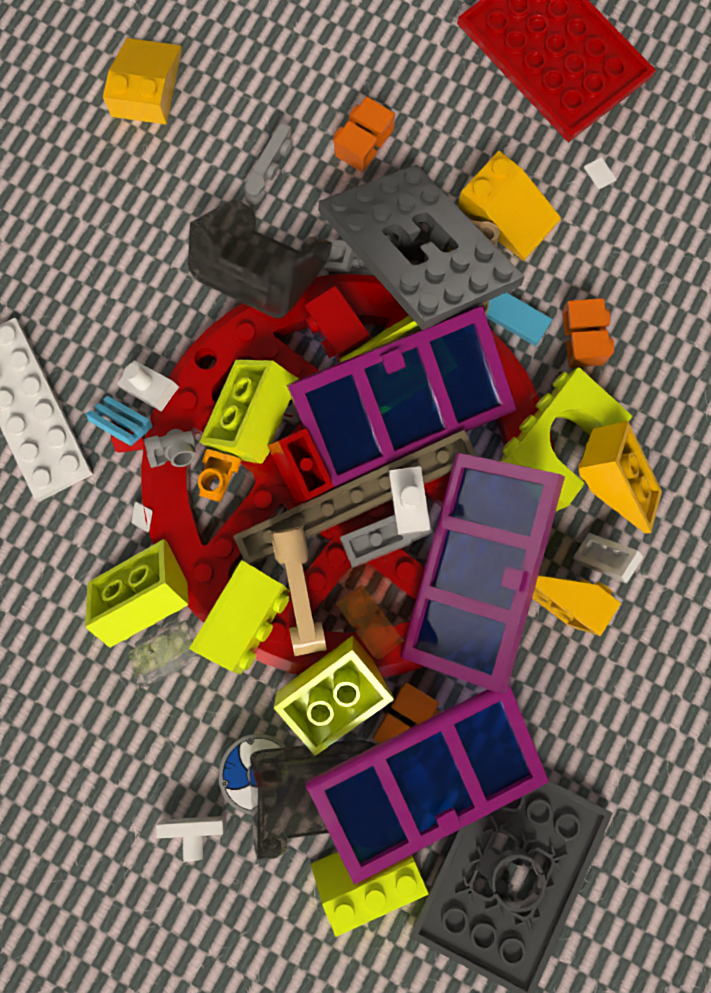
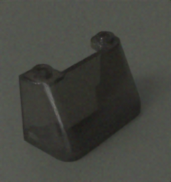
M235 199L190 222L188 268L194 279L274 318H283L293 310L330 258L332 242L321 237H309L303 242L302 249L299 251L255 231L256 217L249 206Z
M368 740L334 742L316 756L306 745L263 749L252 753L250 756V787L254 850L257 860L275 859L284 854L287 850L288 838L329 833L309 791L306 790L305 781L376 746V744ZM374 766L325 790L343 830L350 831L355 841L364 846L388 842L390 801Z

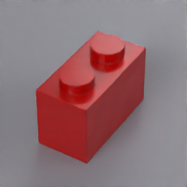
M336 285L304 305L307 315L304 321L312 334L318 332L323 340L320 343L329 358L334 356L338 363H340L339 358L370 340L369 332Z
M307 428L267 445L295 503L307 501L334 487Z

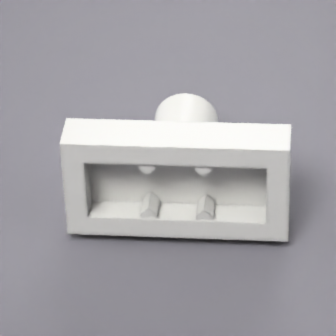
M135 360L126 366L123 376L117 383L124 391L159 411L164 409L179 388L172 380Z
M421 466L389 470L397 535L430 531Z
M588 533L573 559L580 565L627 583L643 559V556L638 550Z
M227 816L163 819L156 824V839L183 837V861H199L203 859L202 836L223 835L227 830Z

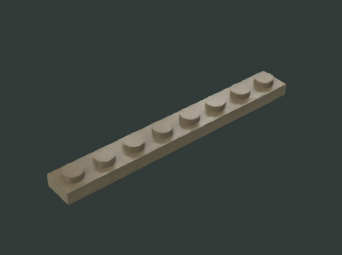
M465 430L234 535L244 561L251 565L274 554L270 532L303 526L305 539H308L392 500L389 470L421 466L423 484L425 485L451 473L456 453L478 457Z

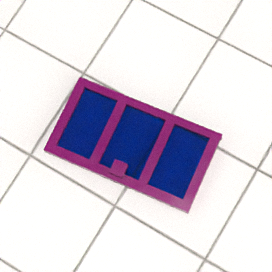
M479 305L425 330L420 329L286 385L303 429L307 428L334 485L329 491L463 430L468 432L516 411L484 308Z
M456 453L401 658L491 691L506 694L565 476L464 453Z
M510 684L506 694L486 689L305 781L306 790L309 791L354 885L549 783Z

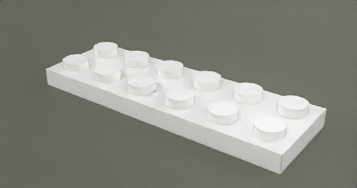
M13 318L0 325V428L34 499L40 502L93 475V472L20 322Z

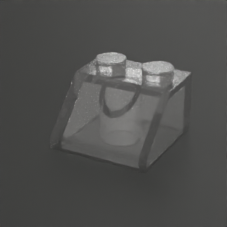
M179 618L164 625L162 627L164 632L153 638L150 634L134 643L136 648L128 652L135 680L139 687L154 686L203 657L189 649L197 636L190 621L184 620L181 622Z

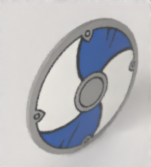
M265 734L245 736L234 742L227 749L221 760L218 773L220 789L227 802L242 813L250 815L270 813L279 808L288 799L293 790L296 780V767L293 756L281 741Z

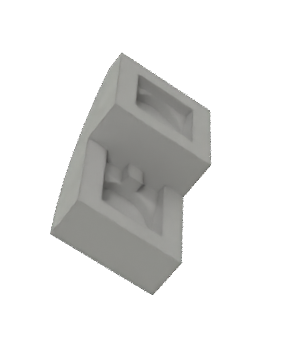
M325 239L319 264L321 269L336 274L375 276L345 241Z

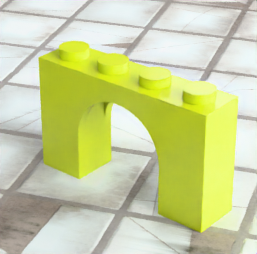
M579 367L569 374L564 371L556 378L552 384L555 389L551 394H545L536 404L539 410L534 416L530 415L520 425L519 429L522 432L517 438L513 437L504 446L502 452L505 454L500 462L565 476L556 511L568 507L585 483L567 468L553 452L550 443V429L555 418L569 419L591 435L593 428L630 421L633 417ZM516 479L540 500L544 485Z

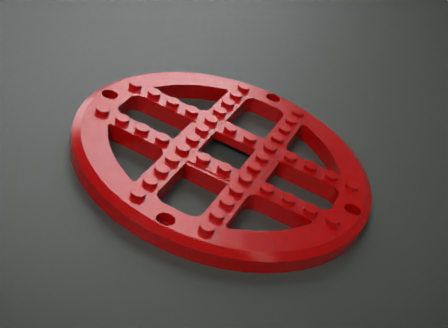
M340 274L312 277L274 287L254 296L227 312L207 328L188 348L168 377L179 388L162 411L156 408L153 409L150 417L152 428L146 433L145 438L157 435L158 437L166 436L169 431L179 429L183 432L191 431L194 440L196 434L202 435L216 405L215 396L225 384L235 360L274 361L298 379L318 372L319 370L278 338L308 328L304 321V318L307 317L304 305L335 285L363 324L386 326L383 330L385 331L409 316V314L376 276ZM491 330L516 407V411L496 419L503 446H505L513 437L517 438L522 431L519 427L530 415L534 416L539 410L536 404L540 401V398L527 372L515 355ZM451 333L442 336L455 364L461 371V378L448 393L457 422L471 417L483 401H487L490 408L500 405L477 333H466L467 339L457 340L451 336ZM205 358H214L217 361L212 368L201 369V363ZM349 376L305 393L327 449L339 434L345 430L377 456H381L359 393ZM438 407L415 435L411 434L387 414H381L394 450L445 428ZM301 422L292 433L303 429ZM550 432V443H551V447H552L553 452H554V445H553L552 436H551V432ZM144 444L141 465V490L143 507L145 506L152 510L149 529L152 545L163 539L169 544L188 584L189 605L187 606L203 623L232 577L234 567L243 557L234 535L275 517L283 507L291 510L328 493V491H325L307 501L295 503L271 452L265 457L263 464L241 460L240 465L255 478L254 487L207 545H204L192 503L191 464L184 467H175L170 461H167L164 465L151 468ZM451 473L424 485L425 495L440 507L443 504ZM507 477L505 510H502L464 480H461L452 516L530 537L540 500L513 478ZM392 500L318 533L329 543L304 573L312 616L352 568L340 537L395 515ZM144 508L145 521H146V524H147V517H146L145 508ZM481 538L486 546V554L464 584L450 586L437 576L434 578L433 587L507 609L512 603L515 590L503 587L499 594H492L486 588V581L490 577H497L502 581L500 572L506 566L521 570L526 550ZM401 548L362 564L371 567L416 602L425 567ZM290 592L287 595L289 596L287 606L281 613L276 614L271 623L273 628L270 635L264 642L261 641L254 652L256 653L255 659L263 664L288 673L300 675L353 635L373 659L383 678L401 675L425 667L400 657L410 621L368 632L344 633L323 631L327 650L295 656L289 628L296 627L297 623ZM429 599L415 648L445 658L477 638L496 620Z

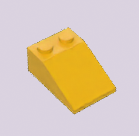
M126 38L108 71L103 99L111 117L167 125L182 53L181 45Z
M500 151L489 160L460 193L458 208L471 220L488 221L495 224L499 229L498 242L522 261L529 257L561 221L559 214L523 169Z
M629 421L593 428L589 441L586 443L584 455L578 466L580 477L586 481L591 492L643 533H651L662 490Z
M502 569L500 572L501 576H503L505 569ZM538 574L532 597L534 601L569 627L598 636L602 635L621 605L618 600L611 596L613 591L598 581L592 584L582 578L576 581Z

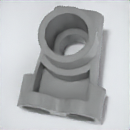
M174 429L169 431L166 436L158 437L157 435L144 439L151 468L164 465L167 461H170L175 467H184L191 464L195 459L194 452H196L191 431L183 432L182 430Z

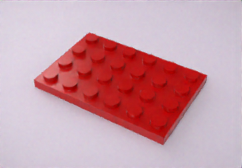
M480 0L458 17V26L568 143L651 79L656 71L589 0Z

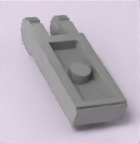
M283 122L278 125L248 177L247 183H245V200H247L249 205L252 204L253 206L261 202V199L265 196V183L268 179L271 181L274 179L279 169L278 161L282 155L286 157L293 145L291 127Z
M395 515L344 535L340 537L351 567L354 568L408 546L412 541L431 534L433 530L430 525V531L397 535Z

